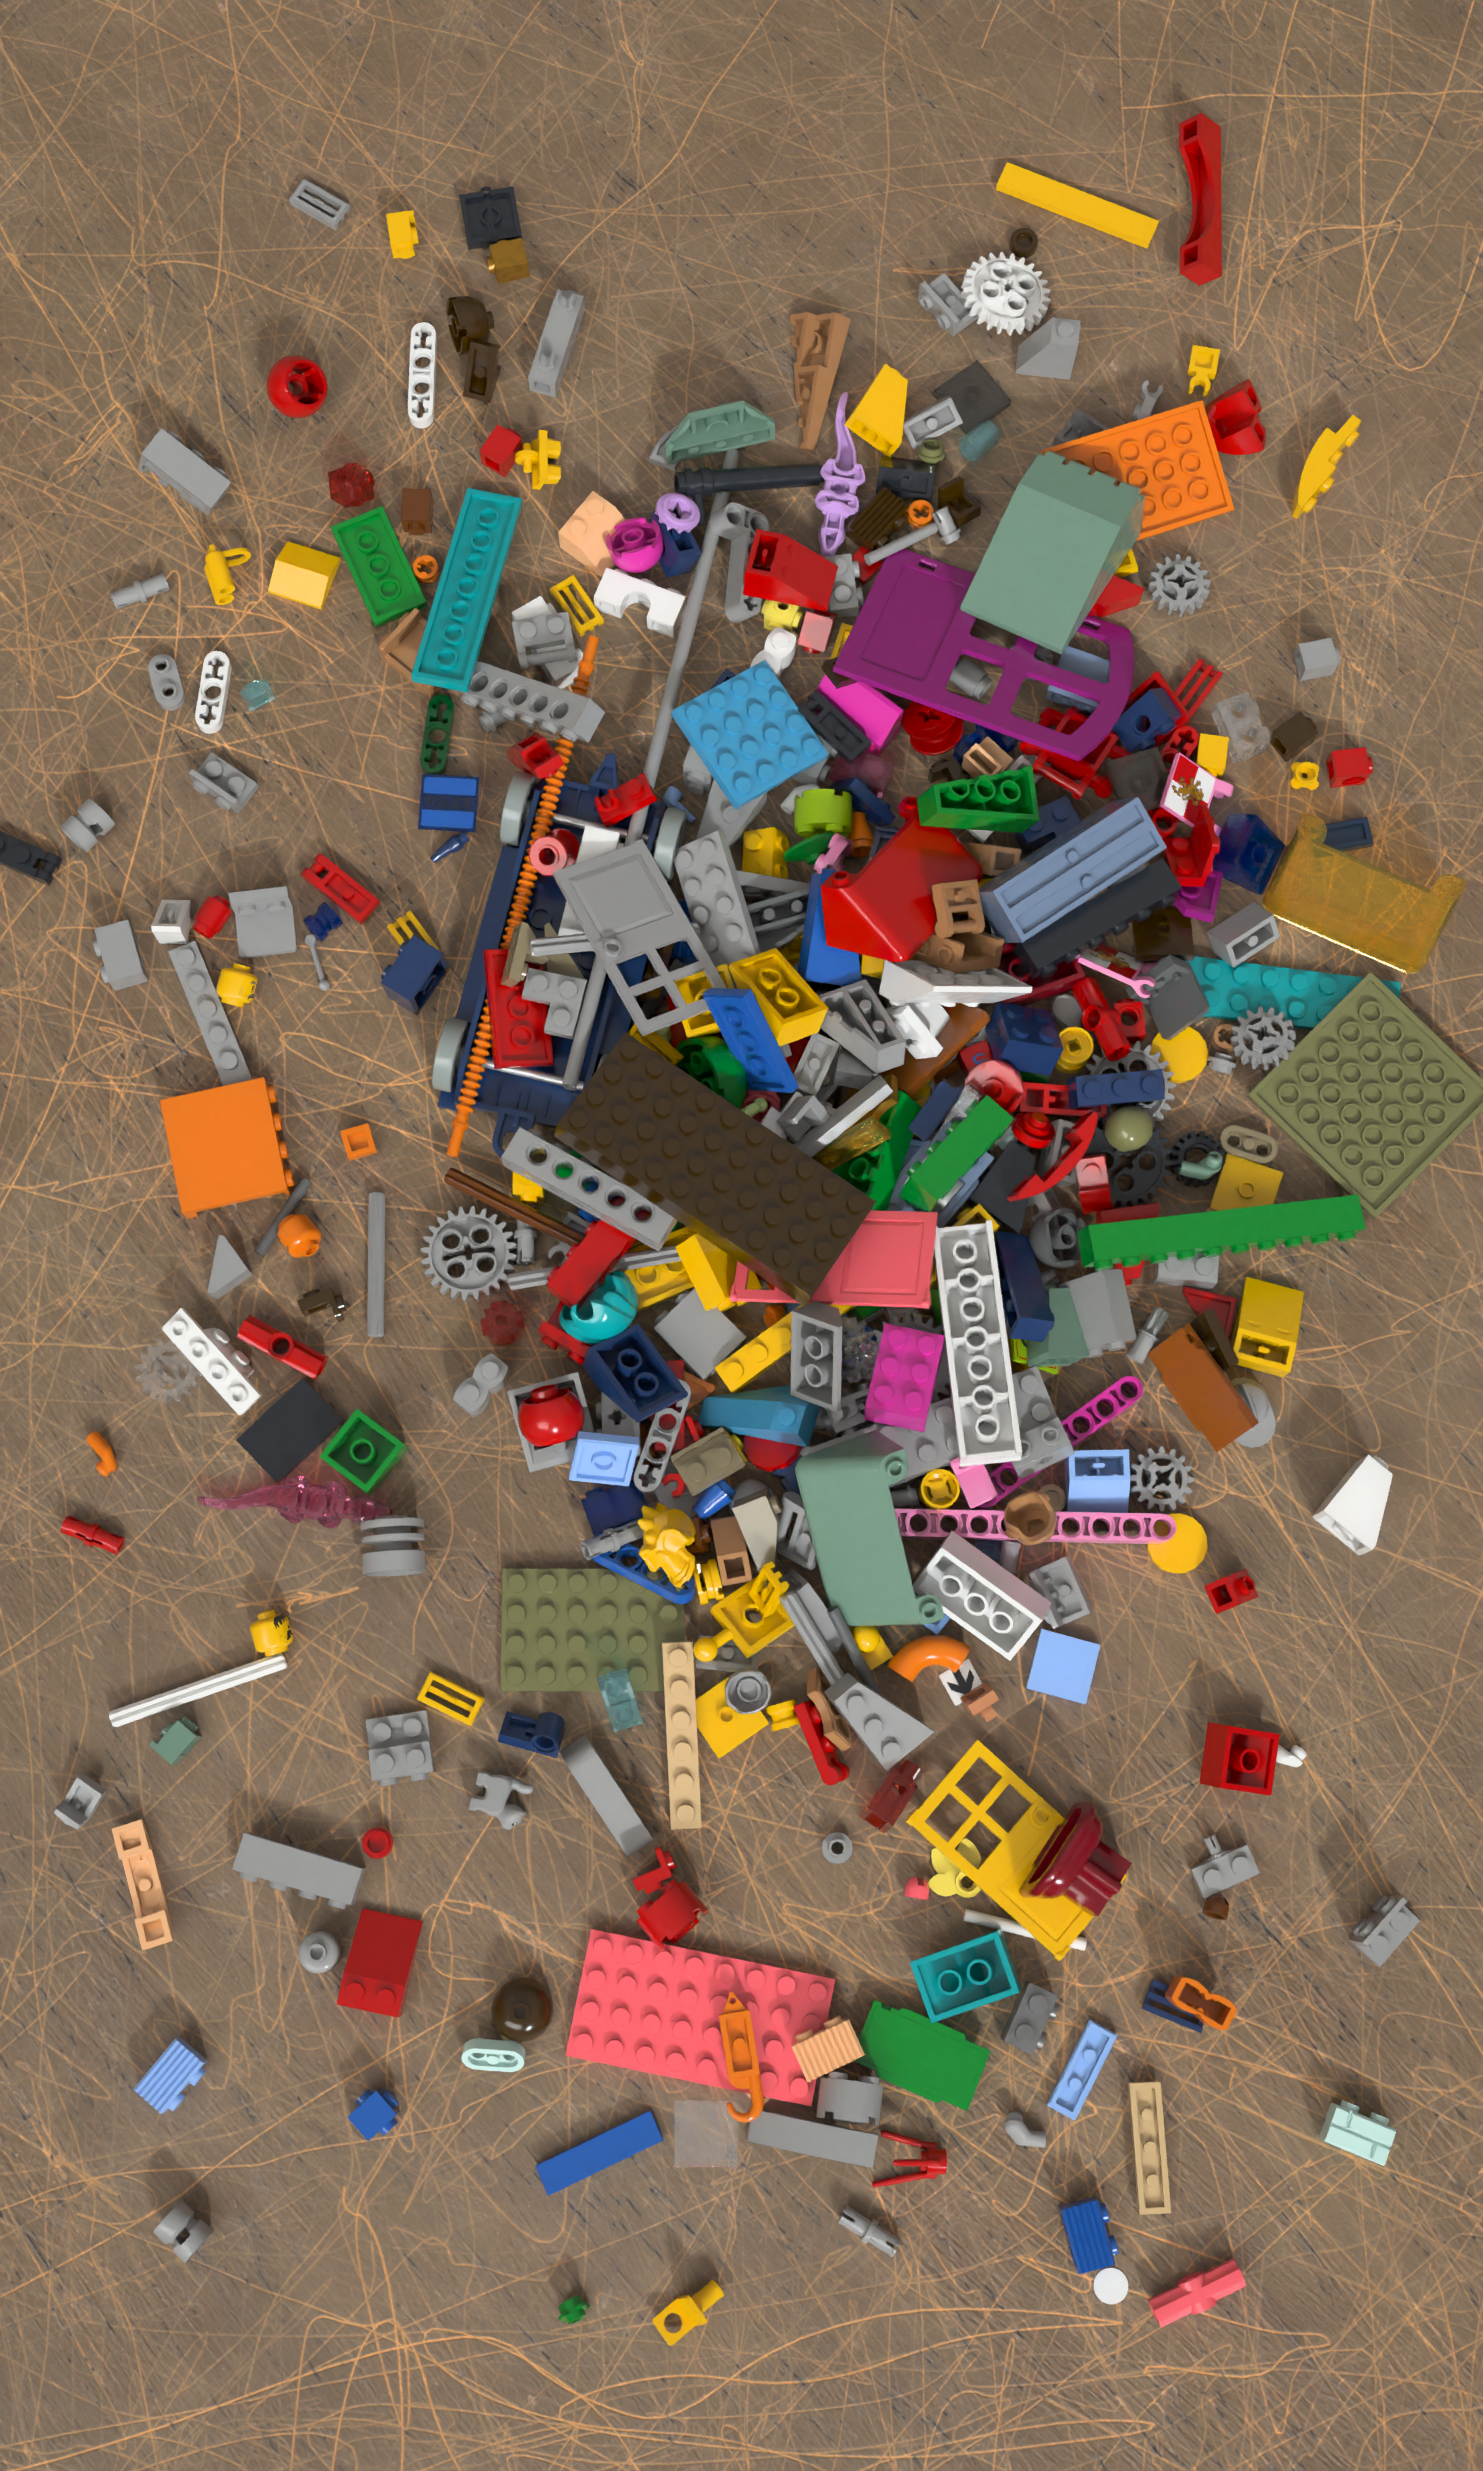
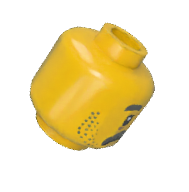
M233 963L232 968L226 967L221 970L216 988L217 995L222 997L221 1002L244 1007V1003L248 1004L253 1001L258 978L254 974L249 973L251 967Z

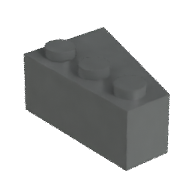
M810 887L747 905L761 953L774 948L780 951L803 935Z

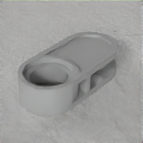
M1065 994L1057 997L1051 1007V1013L1055 1022L1064 1029L1069 1027L1080 1028L1083 1012L1075 997ZM1090 1035L1093 1039V1042H1095L1097 1040L1095 1035Z

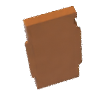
M956 1003L955 1007L941 1005L948 1013L950 1019L935 1038L943 1047L937 1057L915 1059L905 1047L904 1064L878 1073L877 1076L881 1075L884 1078L887 1075L893 1074L898 1078V1090L903 1091L912 1098L936 1073L949 1065L957 1053L991 1020L986 1011L978 1007L966 1006L962 1003Z
M1189 1323L1148 1353V1356L1162 1374L1161 1380L1196 1430L1202 1431L1216 1452L1259 1423L1230 1382L1225 1371L1217 1364Z

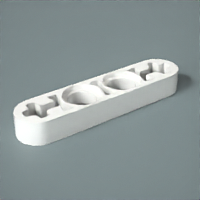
M426 322L416 324L411 331L408 415L411 424L416 428H426L431 425L434 419L437 337L434 327ZM422 333L428 334V337H426V348H422L420 339ZM427 357L431 362L426 368H420L415 364L417 359ZM423 382L430 386L429 390L422 394L414 390L418 383ZM419 402L423 403L425 411L422 418L417 417Z

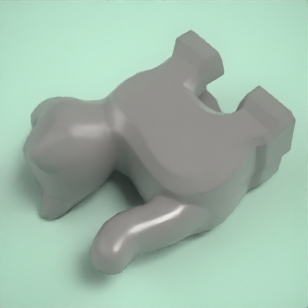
M479 1771L476 1785H478V1788L485 1787L486 1794L485 1796L473 1795L469 1810H479L489 1816L496 1817L503 1829L511 1830L514 1826L521 1823L523 1816L527 1813L517 1805L507 1804L508 1798L512 1790H516L521 1794L532 1793L533 1785L524 1784L519 1779L503 1774L492 1775L489 1772Z

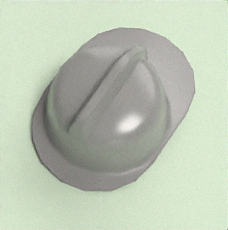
M1245 1377L1235 1378L1230 1382L1259 1422L1235 1440L1246 1447H1261L1269 1442L1276 1428L1275 1416L1268 1396L1262 1386L1253 1379Z

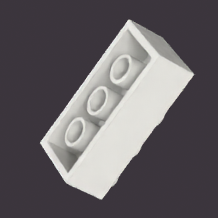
M953 1531L950 1532L913 1583V1589L917 1594L930 1593L935 1595L940 1600L943 1612L1010 1661L1042 1622L1051 1605L1049 1600Z

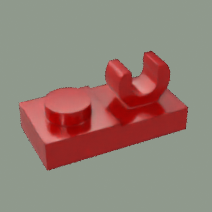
M642 773L619 786L616 790L609 789L607 795L601 798L596 796L594 804L602 823L608 828L657 801L649 779Z

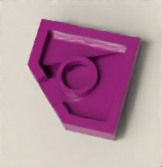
M1212 870L1211 875L1207 876L1204 887L1182 886L1175 896L1177 900L1173 904L1183 916L1212 923L1216 912L1223 872Z

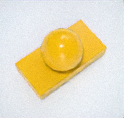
M848 1626L870 1670L893 1658L875 1626Z

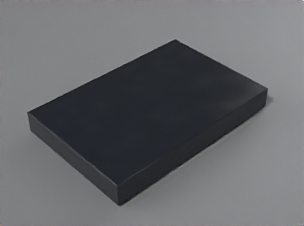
M302 1378L236 1441L279 1484L339 1428L344 1421Z

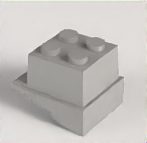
M578 1372L507 1391L530 1473L571 1462L577 1438L576 1436L570 1440L548 1446H533L524 1438L518 1424V1410L521 1402L531 1396L530 1392L533 1389L556 1384L558 1389L571 1390L579 1398L584 1410L585 1419L582 1432L595 1433Z

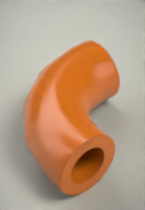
M923 1635L906 1643L893 1656L887 1667L912 1683L917 1675L930 1665H940L956 1673L967 1657L971 1647L962 1641L946 1635Z

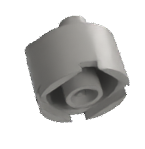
M827 2073L826 2078H821L816 2118H824L825 2113H828L827 2120L862 2125L863 2123H869V2119H871V2126H879L883 2086L879 2085L880 2078L861 2076L857 2077V2081L848 2080V2074Z

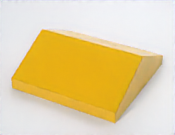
M287 541L275 560L268 592L322 610L341 558Z

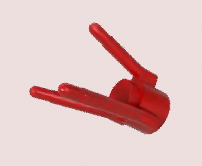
M885 2130L881 2132L882 2137L923 2148L925 2151L919 2152V2159H895L893 2161L894 2166H919V2170L922 2172L872 2182L874 2188L925 2178L936 2179V2174H946V2149L937 2148V2142H925Z

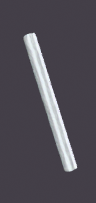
M283 1653L268 1656L109 1712L110 1722L114 1727H119L283 1670L287 1667L286 1658Z

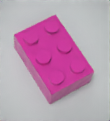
M885 1323L866 1400L865 1420L925 1432L944 1349V1335Z

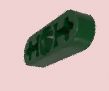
M441 694L432 697L428 703L420 764L423 772L429 777H439L444 774L447 769L455 709L453 701L448 696ZM440 704H445L447 709L442 714L443 722L438 721L437 709L440 708ZM442 730L446 736L441 742H433L429 738L431 732ZM432 750L437 751V759L441 763L436 764L435 768H430L429 763H427L432 761Z

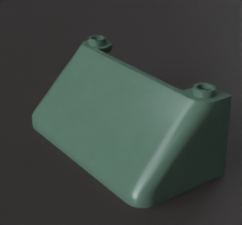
M877 1430L807 1454L800 1458L795 1468L829 1608L838 1606L848 1626L931 1624L945 1618L942 1604L935 1595L930 1593L919 1595L913 1589V1582L889 1485L899 1482L907 1473L908 1462L905 1449Z

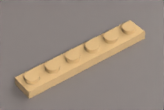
M693 1641L662 1642L671 1830L702 1828Z

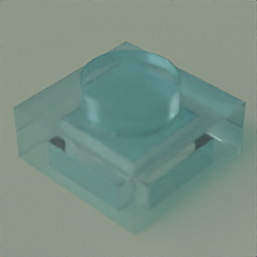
M266 679L251 682L244 690L240 691L250 712L275 699Z

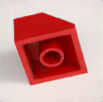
M1208 1722L1199 1784L1271 1796L1280 1734Z

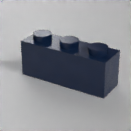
M1162 1069L1077 1076L1067 1079L1069 1109L1155 1102L1165 1099Z

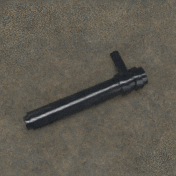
M818 463L711 470L709 467H700L697 471H693L691 468H684L681 472H675L674 488L676 493L692 497V501L697 505L700 512V520L697 526L706 525L704 496H711L712 493L819 486L825 480L820 474L823 465L819 466Z

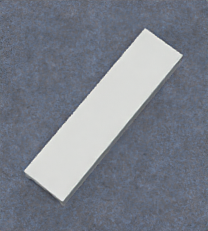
M992 1220L982 1224L938 1228L937 1226L934 1262L943 1335L945 1336L944 1343L960 1467L1020 1461L1022 1446Z

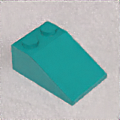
M1001 1928L910 1962L931 2023L1020 1993L1023 1989Z

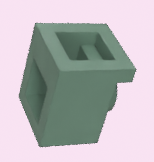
M184 1716L181 1720H177L176 1723L171 1721L167 1724L159 1735L162 1739L160 1741L152 1740L149 1746L171 1765H178L201 1738L196 1732L199 1727L188 1717Z

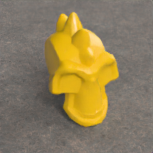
M657 1503L655 1509L642 1506L641 1510L644 1518L639 1519L638 1524L644 1531V1545L639 1550V1556L645 1561L650 1571L656 1572L661 1567L672 1585L681 1588L684 1582L689 1581L695 1568V1556L685 1548V1545L689 1546L695 1541L693 1537L696 1532L694 1524L683 1511L668 1508L661 1503Z

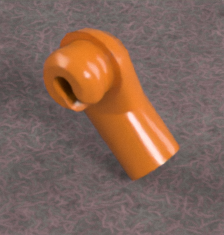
M98 1431L90 1433L86 1441L102 1459L96 1464V1469L102 1476L106 1477L111 1471L115 1472L117 1468L114 1453L110 1444Z

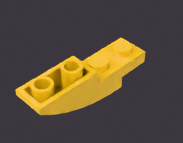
M1352 415L1336 434L1329 428H1326L1312 448L1295 489L1292 516L1295 519H1298L1303 512L1308 514L1318 501L1316 499L1317 495L1320 492L1325 494L1333 485L1335 480L1332 476L1336 470L1335 465L1343 455L1342 449L1345 446L1350 448L1360 435L1357 430L1362 421L1355 415Z

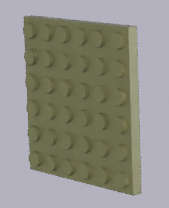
M1369 972L1295 1046V1049L1289 1052L1288 1060L1283 1059L1279 1063L1280 1066L1275 1067L1247 1095L1348 1196L1359 1195L1361 1209L1373 1220L1483 1110V1080L1372 972Z

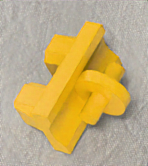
M539 430L538 438L534 439L531 444H523V450L515 454V461L523 466V471L525 473L532 472V489L540 490L543 484H557L561 478V467L548 464V458L557 460L560 456L561 441L547 438V431Z

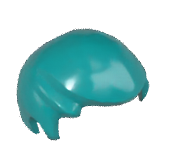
M615 1270L614 1275L608 1274L605 1277V1284L596 1288L578 1312L577 1305H573L571 1308L566 1304L563 1306L559 1314V1321L563 1329L570 1336L586 1344H598L629 1327L637 1313L638 1294L629 1276L624 1272Z

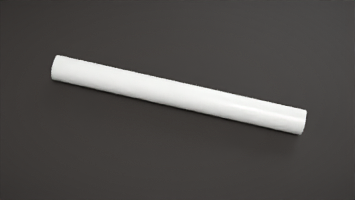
M965 1909L963 1921L994 1929L1001 1928L1002 1931L1034 1938L1017 1921ZM1078 1936L1070 1947L1085 1951L1087 1938Z

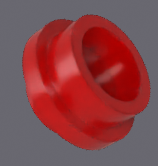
M381 1827L368 1830L362 1839L363 1850L369 1857L374 1859L386 1857L393 1848L391 1833Z

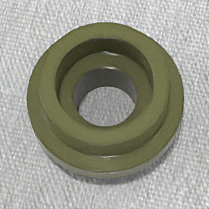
M925 439L921 442V446L918 447L917 455L925 463L935 464L944 459L945 449L941 441Z

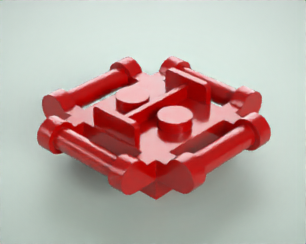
M1075 706L1069 708L1065 715L1053 708L1047 707L1041 712L1040 720L1037 724L1047 728L1054 725L1056 727L1055 731L1071 735L1088 717L1081 714L1080 709ZM1111 731L1092 752L1080 761L1024 741L1019 745L1021 752L1025 755L1037 756L1032 765L1035 776L1039 774L1071 792L1073 794L1072 797L1079 801L1088 786L1094 789L1098 797L1108 798L1113 791L1115 781L1123 769L1129 767L1133 759L1128 751L1116 745L1119 741V736H1117L1115 731ZM1107 757L1113 759L1114 763L1103 778L1097 775Z

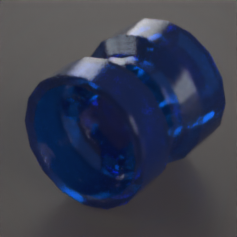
M326 902L317 907V912L314 915H308L302 920L307 929L320 942L328 937L330 930L338 929L343 924L340 917Z

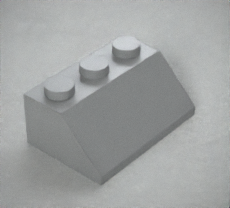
M814 1301L792 1310L790 1395L837 1413L841 1411L842 1321L839 1308Z

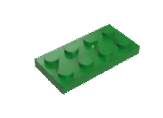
M383 506L330 527L375 628L399 619L407 612L411 613L414 608L420 610L428 607Z

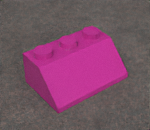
M825 674L816 691L822 694L871 741V746L866 752L870 754L873 752L879 757L899 734L903 709L872 686L862 682L836 689ZM815 708L814 712L818 715L821 710Z

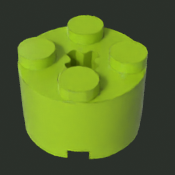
M835 789L806 790L802 792L801 798L795 795L794 832L797 835L803 836L804 840L828 832L838 833L849 838V833L852 832V795L842 791V796L835 795Z

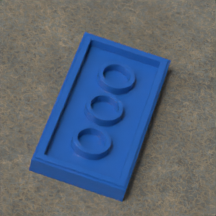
M708 988L702 995L731 1053L744 1065L749 1089L793 1093L799 1086L752 990Z

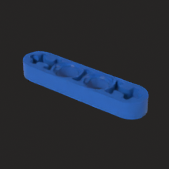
M628 1543L620 1546V1550L615 1552L608 1551L592 1558L600 1565L674 1603H688L695 1595V1581L692 1577L689 1581L682 1584V1586H686V1589H681L679 1592L676 1591V1587L672 1585L661 1567L658 1569L664 1574L661 1579L652 1580L648 1578L647 1574L650 1570L645 1561L639 1556L640 1549ZM626 1557H634L638 1562L632 1567H627L621 1561Z

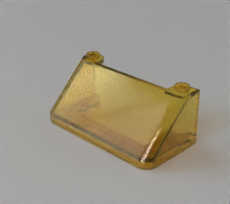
M1304 812L1289 837L1263 897V908L1280 920L1407 974L1419 972L1431 955L1465 889L1467 881L1455 875L1445 874L1437 878L1432 889H1428L1323 844L1327 833L1325 823L1320 818Z

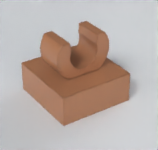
M986 1682L960 1697L964 1707L973 1716L979 1713L986 1722L997 1716L991 1705L999 1701V1699Z

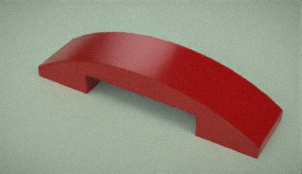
M1094 1111L1082 1115L1064 1135L1072 1145L1041 1178L1037 1174L1025 1177L1007 1196V1199L1013 1202L1040 1194L1057 1184L1072 1171L1092 1140L1098 1115Z

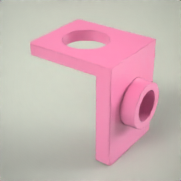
M959 1457L950 1461V1465L971 1509L998 1497L984 1464L960 1467Z

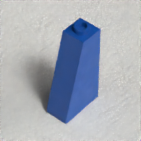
M823 868L822 874L812 873L798 974L807 981L847 986L862 981L858 953L826 945L820 885L838 870Z

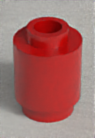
M215 895L214 898L208 896L193 918L194 924L192 929L203 937L212 940L214 935L220 933L233 913L229 908L230 903L219 895Z

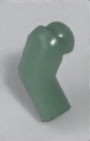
M1211 1151L1198 1164L1182 1160L1179 1175L1206 1180L1221 1169L1222 1155L1216 1151Z

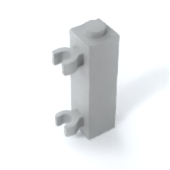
M557 289L528 375L530 391L557 397L585 312L584 296L573 290L564 291Z

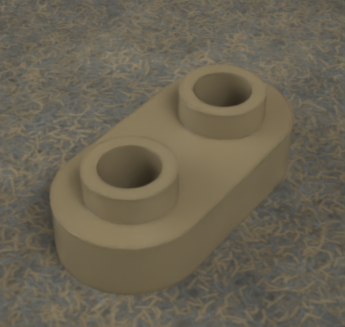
M1238 1125L1226 1127L1219 1136L1220 1149H1224L1226 1155L1228 1153L1260 1165L1269 1164L1278 1153V1145L1271 1136ZM1235 1138L1238 1145L1231 1146L1228 1139ZM1263 1147L1266 1155H1259L1256 1148Z

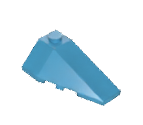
M791 1385L708 1396L704 1399L698 1421L703 1428L717 1430L723 1427L724 1431L809 1447L820 1406L790 1395Z

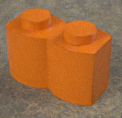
M1175 1975L1165 1993V1997L1172 2005L1186 2012L1193 2013L1202 2023L1219 2030H1227L1237 2012L1236 2007L1231 2001L1223 1996L1208 1992L1201 1983L1184 1976Z

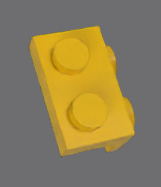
M775 827L745 831L743 834L742 871L787 879V862L782 857L789 849L787 835Z

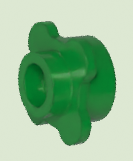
M581 2295L575 2296L558 2307L561 2314L558 2319L562 2323L568 2321L569 2325L574 2324L586 2316L585 2311L590 2308V2305L583 2302Z

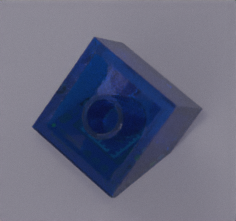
M1229 813L1218 836L1220 838V850L1214 856L1213 870L1223 872L1222 878L1258 895H1263L1286 845L1257 815Z

